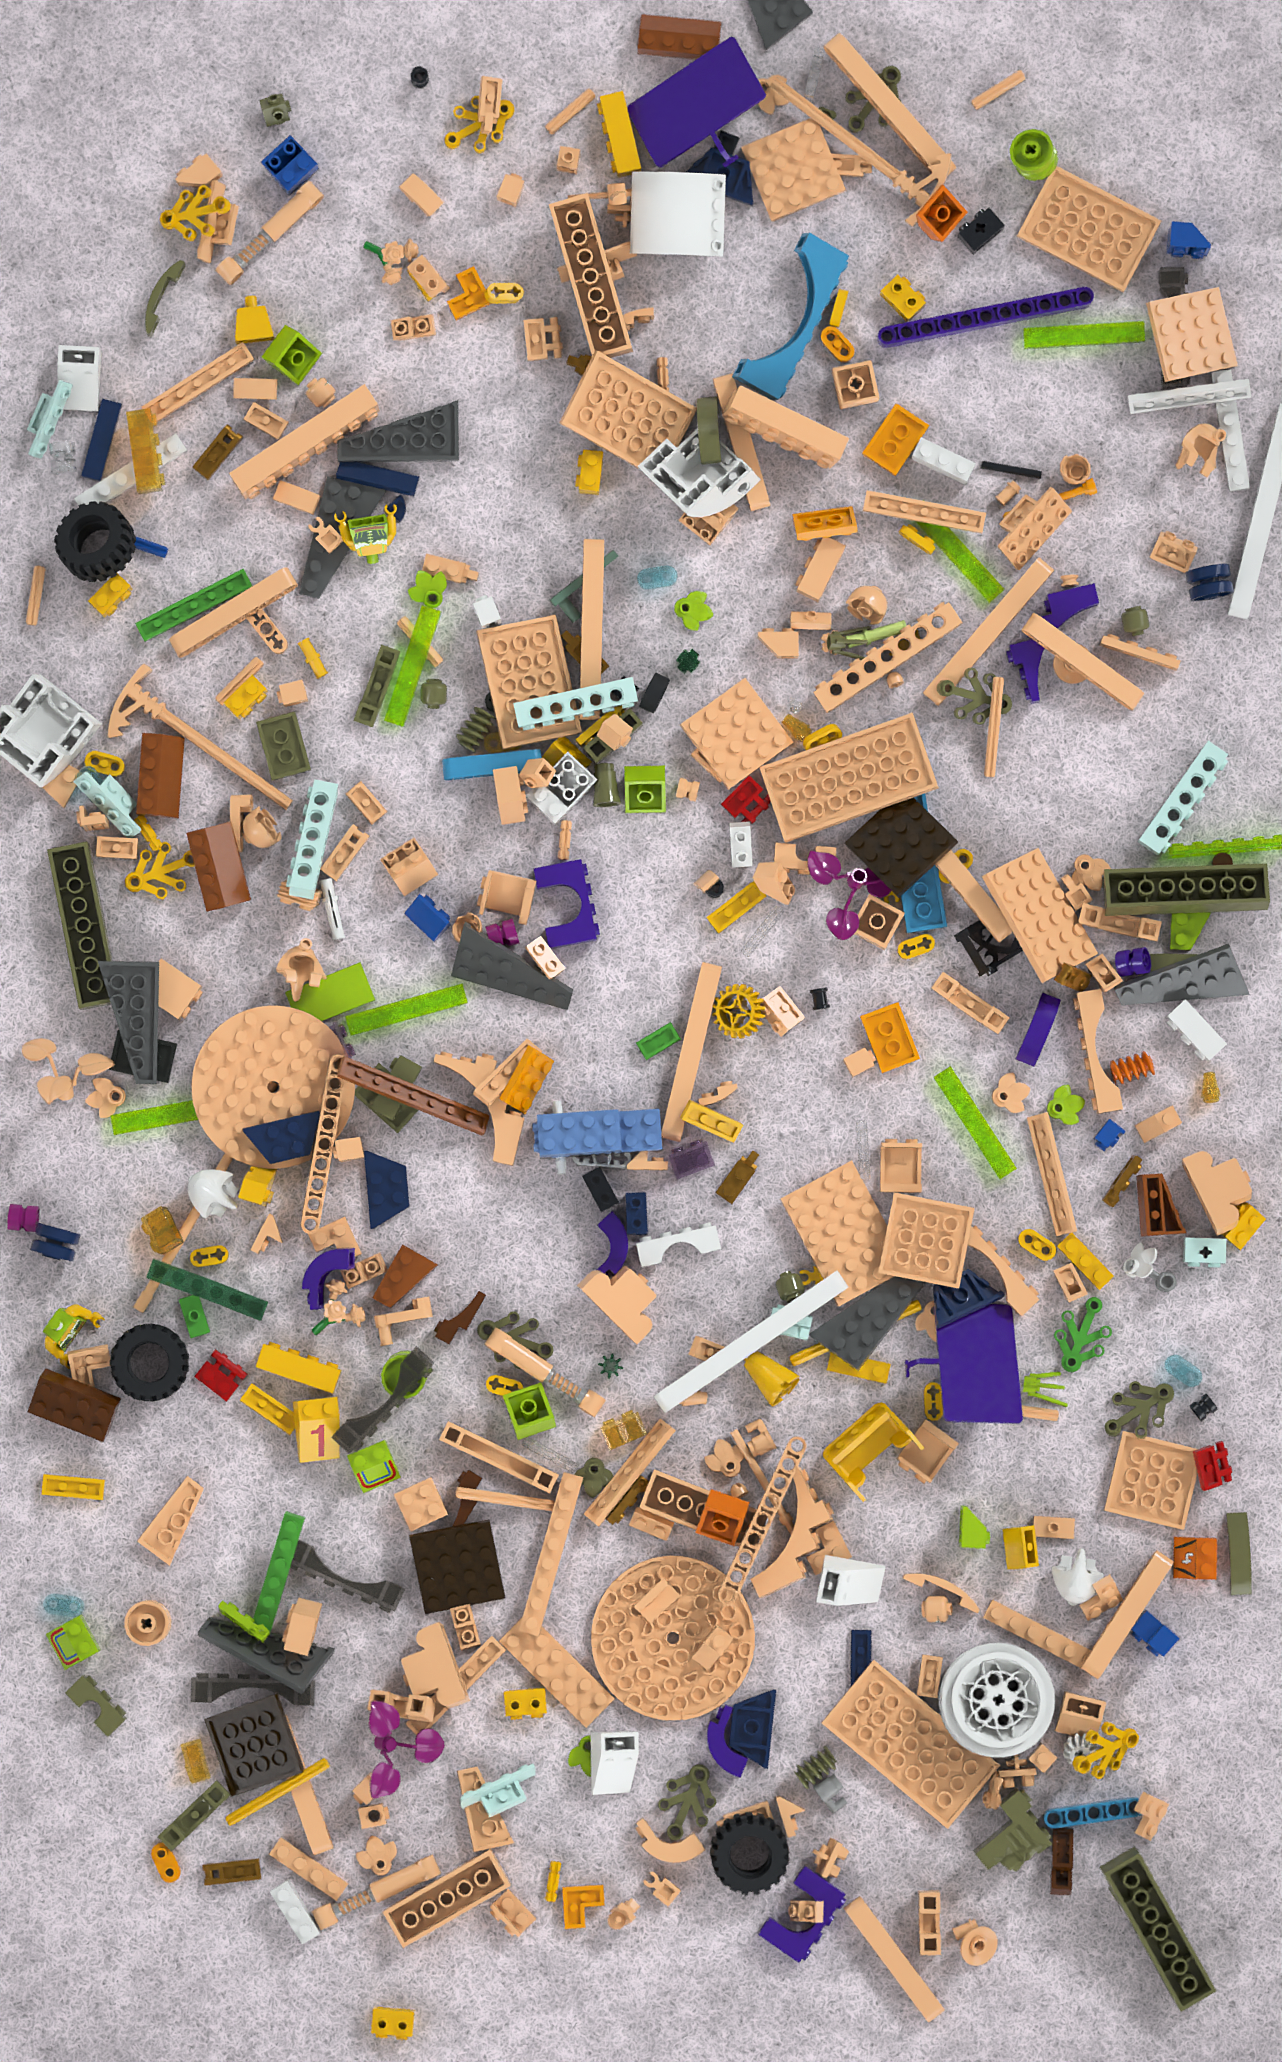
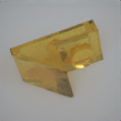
M201 1738L180 1744L185 1760V1769L191 1784L210 1779L211 1775Z

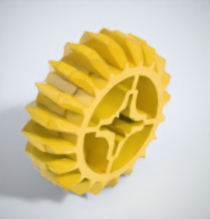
M733 984L732 987L726 986V992L722 990L719 992L721 998H714L718 1003L712 1007L716 1009V1012H713L711 1015L717 1016L713 1023L720 1024L718 1030H724L725 1036L731 1035V1038H737L738 1036L739 1039L745 1038V1035L750 1037L752 1036V1031H758L756 1025H763L760 1018H765L766 1016L761 1014V1010L766 1008L765 1006H760V1004L764 1000L758 998L759 992H753L754 988H747L746 984H741L740 986ZM737 995V998L734 999L733 1004L731 1006H727L729 1001ZM747 1000L750 1003L751 1010L747 1007ZM732 1009H741V1011L745 1013L739 1014L737 1013V1011H733ZM726 1013L730 1015V1022L728 1021ZM749 1016V1021L744 1026L740 1027L741 1024H743L744 1019Z

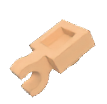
M1069 874L1061 878L1069 890L1064 894L1075 911L1082 907V903L1087 904L1093 900L1083 884L1075 885Z

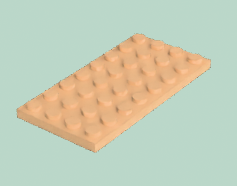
M913 712L759 767L785 843L939 788Z
M874 1659L821 1722L947 1829L1000 1766L991 1757L978 1755L961 1746L949 1734L941 1715Z

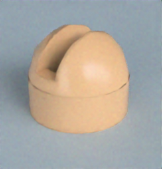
M891 672L887 676L889 688H895L904 684L903 678L898 672Z
M736 1483L732 1485L730 1492L733 1497L740 1499L748 1493V1490L743 1484Z

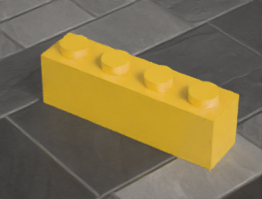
M623 91L599 96L600 103H597L599 115L603 114L604 122H601L603 134H608L609 141L606 142L608 154L612 153L613 161H610L612 172H617L618 178L632 175V172H641V165Z
M270 1341L268 1345L263 1344L255 1367L334 1394L342 1371L338 1369L339 1365L327 1361L326 1365L319 1363V1358L308 1355L307 1358L299 1356L300 1352L288 1348V1351L281 1350V1345Z

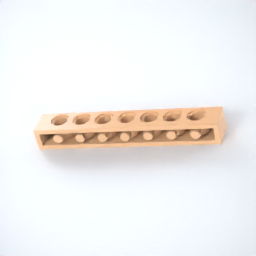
M944 602L933 608L935 612L929 616L927 613L917 619L918 623L911 627L909 624L900 630L901 634L896 638L891 636L884 640V646L881 648H872L866 653L867 657L861 661L857 658L849 664V669L844 672L841 669L832 675L833 679L828 683L823 681L815 686L816 691L813 693L827 713L831 712L962 625L963 622L949 602L947 604ZM936 617H940L944 621L943 626L940 628H935L932 625V620ZM922 628L926 630L927 635L924 639L916 638L915 632L917 629ZM901 640H907L910 643L909 648L905 651L898 648V643ZM884 651H890L893 654L891 661L885 662L881 659ZM868 662L876 665V669L872 673H867L864 670V666ZM852 673L859 676L856 684H850L847 681L848 676ZM833 685H840L842 687V692L837 696L832 695L830 692Z

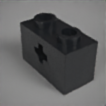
M987 208L985 211L981 209L974 215L975 219L970 224L966 222L958 229L960 232L957 237L972 255L1004 230L1005 225L990 208ZM983 226V233L981 231L977 233L976 228H981Z
M600 1166L582 1176L601 1213L619 1204Z

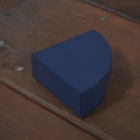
M401 494L387 506V510L393 512V504L396 505L397 510L394 513V517H396L399 523L403 520L406 513L405 500Z

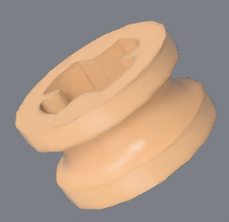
M1078 575L1060 576V579L1063 580L1061 587L1079 586V582H1077Z

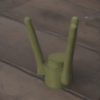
M871 626L840 632L833 631L827 637L828 650H832V654H840L854 659L859 658L860 660L864 659L865 657L841 649H845L846 644H867L868 640L846 639L843 635L863 632V629L870 630Z

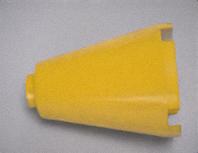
M759 1351L752 1353L744 1359V1367L772 1407L783 1401L782 1397L786 1393L789 1395L800 1380L796 1373Z

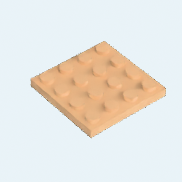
M812 118L741 147L746 160L750 163V170L771 222L846 191L821 127Z
M1219 287L1146 303L1165 382L1238 366Z
M746 678L742 679L680 725L728 790L793 744L792 739Z
M894 1192L879 1273L959 1288L975 1208Z
M1122 1431L1104 1511L1184 1530L1197 1477V1469L1192 1451L1197 1449L1151 1437L1139 1439L1134 1433Z

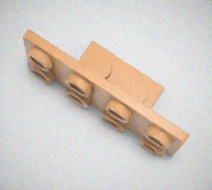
M1052 487L1038 501L1025 494L999 523L1002 529L1009 532V534L1000 542L998 548L1017 570H1020L1070 515L1072 510Z

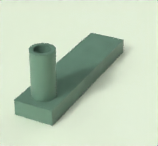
M614 550L604 556V568L618 557ZM583 574L549 600L554 607L559 605L572 623L577 621L582 615L569 600L568 596L582 586Z

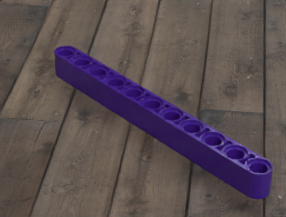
M1080 287L885 326L879 330L877 341L881 347L890 348L1085 309L1091 305L1094 293L1088 287ZM1087 294L1089 301L1082 302L1079 299V295ZM1065 297L1069 300L1070 304L1063 306L1060 304L1059 299ZM1043 301L1048 302L1050 308L1043 310L1039 304ZM1026 305L1030 308V312L1023 314L1020 311V307ZM1006 309L1010 312L1011 316L1004 318L1000 315V311ZM987 313L990 315L991 320L984 322L981 320L980 315ZM967 317L971 320V324L964 326L961 324L960 319ZM943 321H947L951 324V328L945 330L940 324ZM928 325L932 331L925 334L921 331V327ZM908 329L912 335L905 338L902 336L901 331ZM889 333L892 336V340L888 342L883 341L881 335Z

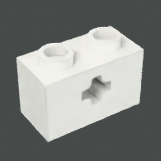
M485 595L477 598L473 606L481 628L486 629L502 625L492 596L488 598Z
M750 822L729 823L732 867L753 866Z

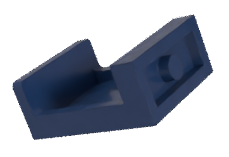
M625 1193L627 1235H647L646 1193Z

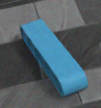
M534 749L443 759L444 780H453V778L454 780L473 778V776L474 778L493 776L494 769L517 766L518 773H520L527 760L542 758L541 750Z
M1127 1797L1050 1808L1044 1812L1043 1820L1050 1828H1060L1137 1817L1141 1813L1137 1811L1131 1812L1129 1805L1133 1801L1138 1802L1139 1799ZM1112 1804L1119 1806V1812L1116 1815L1109 1814L1108 1809ZM1092 1807H1096L1099 1810V1814L1095 1818H1091L1088 1815V1811ZM1071 1810L1078 1811V1818L1074 1821L1068 1819V1813ZM1050 1813L1058 1815L1056 1823L1051 1824L1048 1822L1047 1817Z

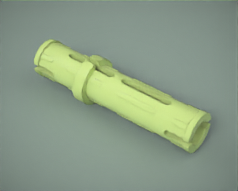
M902 620L871 630L863 629V632L847 635L846 639L868 640L866 645H870L873 641L901 634L900 630L906 626V623ZM847 644V645H848V648L850 649V648H852V647L859 646V645H862V644Z

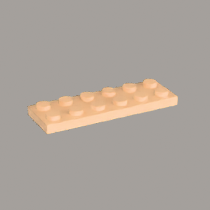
M521 1618L499 1642L587 1728L615 1698L543 1626L539 1636L519 1631Z

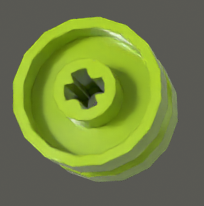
M1030 129L1021 132L1014 138L1009 149L1010 158L1019 174L1025 179L1032 181L1043 180L1050 176L1056 169L1058 152L1049 136L1041 130Z
M409 1350L393 1354L386 1361L381 1372V1382L385 1390L391 1396L399 1399H408L417 1395L424 1387L428 1377V1367L424 1359L417 1353ZM401 1373H407L408 1377L405 1378L404 1375L401 1376Z

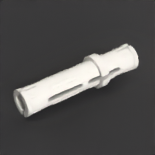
M332 878L321 880L319 882L323 893L322 903H325L332 940L343 939L345 936L336 901L338 896H335Z

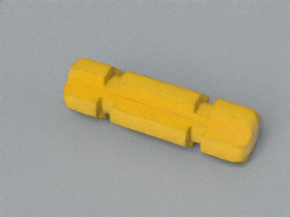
M137 816L134 822L142 829L140 831L147 843L150 842L149 846L152 851H158L163 846L160 839H157L158 836L150 824H147L148 821L145 816Z
M550 1862L549 1870L551 1872L548 1875L546 1901H556L561 1862Z

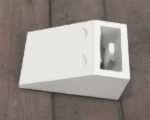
M59 345L58 382L62 380L73 385L63 410L98 412L101 350L99 347Z
M569 752L553 767L556 772L548 786L533 788L526 795V798L555 825L571 811L597 781Z
M825 1555L816 1602L835 1606L878 1602L885 1566Z
M591 1732L592 1795L630 1793L639 1753L638 1732Z

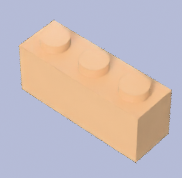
M818 538L813 548L816 552L813 558L809 556L804 566L807 570L804 576L800 574L795 584L798 586L797 592L819 602L846 545L831 538H822V540Z

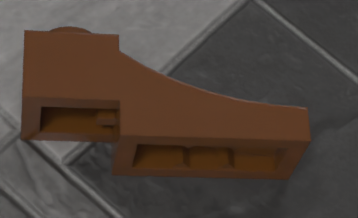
M478 1291L471 1303L460 1314L449 1321L446 1319L443 1322L439 1321L434 1329V1332H436L435 1337L450 1345L459 1327L467 1331L486 1294Z
M468 1470L467 1473L463 1471L457 1480L460 1483L458 1487L476 1489L483 1478L471 1470ZM461 1499L453 1526L464 1524L478 1501Z
M1053 1828L1051 1895L1071 1896L1073 1828Z

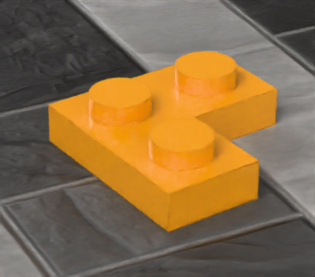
M474 266L456 274L464 293L447 301V304L457 321L492 303L488 302L485 298L486 289Z
M604 1884L562 1887L565 1929L585 1928L584 1907L605 1906Z

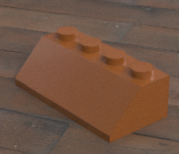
M641 14L638 54L696 60L719 45L721 22Z
M142 733L136 810L138 816L179 819L185 738L165 734Z
M231 821L187 832L206 912L250 901L251 897Z

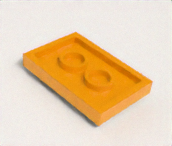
M896 403L862 452V455L896 476L930 425Z
M852 506L792 514L797 540L808 541L812 538H830L834 535H850L858 532Z
M899 1002L860 1016L881 1073L920 1059Z
M528 1045L499 1099L526 1114L537 1092L541 1089L544 1079L550 1072L554 1060Z

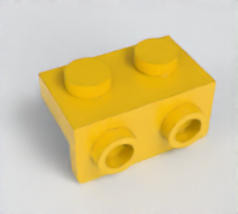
M1247 1202L1235 1206L1239 1212L1237 1226L1221 1234L1239 1250L1245 1246L1266 1220L1263 1215Z

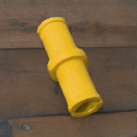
M309 637L300 641L298 645L306 657L305 662L309 663L316 678L319 679L328 674L319 658L321 655L316 652Z

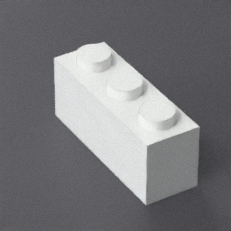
M922 437L911 458L964 485L967 484L976 464Z
M1186 999L1166 1016L1168 1026L1173 1031L1177 1029L1182 1034L1180 1038L1186 1045L1189 1046L1191 1044L1196 1049L1194 1053L1202 1061L1205 1059L1208 1062L1227 1045Z
M289 1879L270 1891L302 1945L321 1933V1930Z

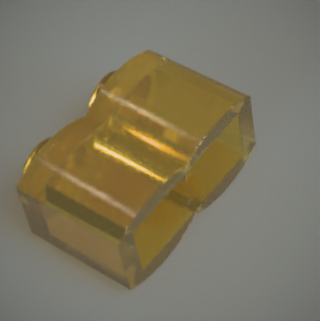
M160 1206L141 1218L143 1223L141 1227L145 1234L149 1235L151 1240L150 1246L154 1252L164 1255L184 1243L167 1207Z
M633 1410L621 1414L622 1419L615 1421L612 1418L602 1422L603 1427L600 1430L609 1450L647 1435L638 1412L633 1413Z

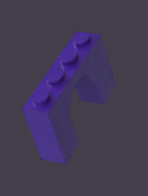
M579 859L533 868L537 890L567 886L573 889L581 899V910L575 920L568 924L545 928L550 949L596 941V935H600L598 923L593 921V915H596L594 903L590 904L589 901L592 890L590 883L586 884L585 876L588 875L586 863L582 864V860Z
M805 1865L794 1879L793 1884L812 1896L815 1901L823 1902V1923L815 1922L804 1931H793L769 1916L758 1932L759 1936L798 1963L808 1958L811 1953L809 1948L813 1942L817 1944L823 1935L821 1933L825 1925L828 1927L835 1917L832 1914L836 1908L840 1910L846 1902L844 1898L846 1894Z

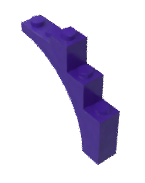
M1095 583L1047 594L1046 600L1043 602L1046 613L1050 612V615L1042 616V618L1058 629L1074 615L1083 610L1098 606L1099 599ZM1033 639L1011 644L1008 647L1009 651H1006L1008 663L1012 662L1013 667L1021 665L1022 668L1019 669L1021 681L1025 680L1027 687L1024 688L1026 700L1030 699L1031 704L1038 703L1040 701L1038 669L1045 648Z

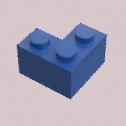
M1144 1610L1131 1629L1133 1632L1130 1634L1138 1642L1141 1640L1148 1644L1146 1649L1156 1657L1158 1655L1164 1657L1180 1639L1147 1610Z

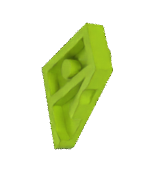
M1211 912L1171 914L1170 950L1190 951Z

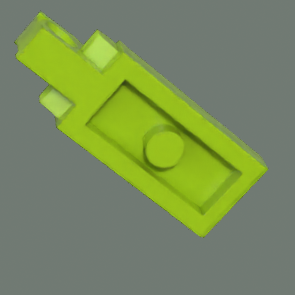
M222 1600L218 1605L221 1614L262 1643L270 1635V1631L263 1624H254L255 1620L248 1614L243 1616L239 1613L238 1607L233 1603L229 1602L227 1604Z

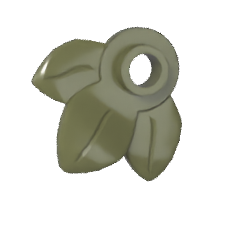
M595 1457L588 1459L584 1467L578 1469L574 1474L583 1477L581 1485H584L587 1495L591 1498L596 1497L602 1490V1486L606 1487L613 1478L612 1472L604 1468L603 1462ZM594 1465L598 1467L596 1471H592L590 1468Z

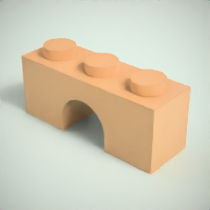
M775 843L774 862H780L787 873L790 870L798 871L797 874L810 875L808 861H802L796 856V844ZM816 846L815 852H826L836 857V847Z
M371 1690L367 1710L371 1711V1701H381L392 1705L402 1719L432 1722L436 1702L428 1696L409 1694V1697H403L387 1691Z
M918 1890L920 1955H941L939 1890Z

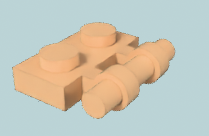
M557 317L550 318V325L544 326L543 318L523 320L528 361L548 359L547 351H553L555 359L562 358L561 350H563V343L560 342L559 335L561 326L558 325ZM545 333H551L552 343L546 344Z

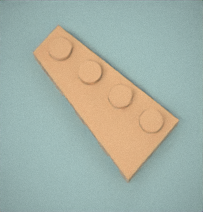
M68 765L56 778L42 788L65 808L77 787L74 780L83 772Z
M187 1475L138 1538L137 1542L170 1566L204 1488Z
M477 1766L457 1770L462 1795L470 1790L475 1791L485 1784ZM481 1801L464 1808L473 1852L514 1843L500 1813L489 1818Z

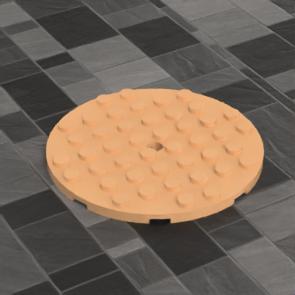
M260 1006L245 1010L227 1019L205 1041L193 1069L192 1100L203 1130L219 1149L247 1165L278 1169L299 1165L311 1160L316 1133L310 1155L270 1164L246 1136L242 1128L320 1111L330 1058L335 1054H341L349 1058L344 1045L337 1035L322 1021L309 1013L291 1007ZM342 1058L334 1059V1068L339 1069ZM332 1078L329 1085L332 1089H337L340 1087L341 1081L339 1078ZM346 1080L335 1140L345 1127L354 1102L355 1084ZM271 1081H276L279 1084V1090L275 1093H271L267 1089ZM327 1099L326 1107L334 1109L337 1106L336 1099ZM326 1118L322 1122L324 1129H330L334 1124L331 1118ZM322 1138L318 1145L321 1149H327L330 1146V1141L327 1138Z
M661 1556L645 1560L630 1567L618 1576L605 1591L593 1618L591 1630L592 1653L603 1682L611 1693L624 1705L654 1719L687 1720L716 1709L726 1702L741 1685L750 1668L754 1654V1623L749 1606L741 1591L735 1602L731 1605H725L719 1600L718 1592L726 1577L719 1569L691 1557ZM664 1577L680 1596L652 1623H649L635 1609L634 1605ZM728 1589L724 1590L721 1595L722 1599L725 1601L732 1600L733 1592ZM717 1625L733 1637V1640L709 1670L696 1662L692 1656ZM670 1632H676L679 1635L677 1643L671 1644L668 1642L667 1635Z

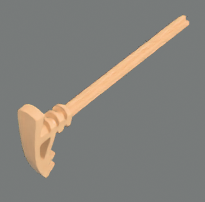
M776 76L769 85L771 88L891 179L894 188L900 186L902 194L907 192L909 193L908 198L910 200L912 198L916 199V205L920 208L905 220L910 226H915L918 223L916 214L936 190L946 182L950 169L951 153L936 155V158L940 160V164L929 165L928 168L933 173L916 184L914 183L915 177L908 178L906 170L899 171ZM938 178L939 181L931 195L922 189Z
M146 664L140 666L122 690L113 707L109 720L108 738L123 736L119 728L130 726L131 723L126 718L143 707L145 714L152 713L151 718L153 720L160 719L285 810L288 809L293 802L291 798L168 711L164 702L158 703L157 697L150 698L149 691L143 693L142 686L138 683L153 670ZM127 697L135 701L133 705L120 713Z

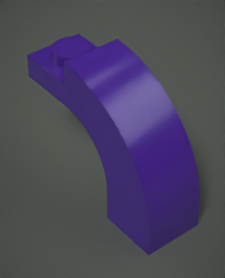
M1042 992L1031 1023L1020 1045L1016 1060L1033 1067L1035 1066L1058 1012L1060 999Z
M611 1211L597 1224L610 1241L609 1257L597 1269L609 1276L607 1273L609 1269L615 1275L622 1268L628 1253L626 1230L619 1218Z
M338 1248L324 1252L316 1257L308 1266L303 1277L302 1289H310L307 1295V1303L310 1305V1310L324 1308V1283L327 1276L333 1270L355 1268V1248Z
M725 1704L724 1708L720 1707L717 1712L716 1718L719 1719L718 1723L712 1720L709 1721L707 1742L710 1753L716 1763L728 1773L741 1778L748 1757L732 1751L725 1742L724 1730L733 1710L732 1706Z

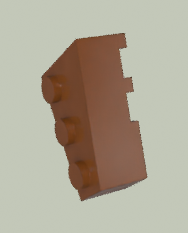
M1142 1174L1136 1176L1141 1237L1185 1234L1186 1230L1182 1226L1177 1209H1175L1163 1174Z
M402 1244L372 1298L392 1308L432 1272L438 1264Z

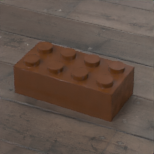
M45 1368L39 1377L27 1412L104 1442L110 1432L121 1398Z

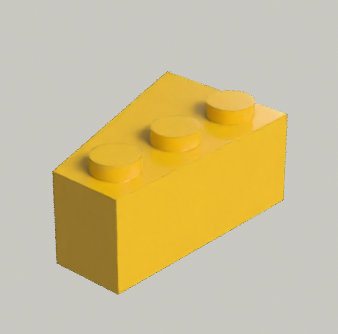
M251 1166L243 1179L238 1198L265 1207L267 1203L271 1204L274 1194L271 1188L277 1169Z

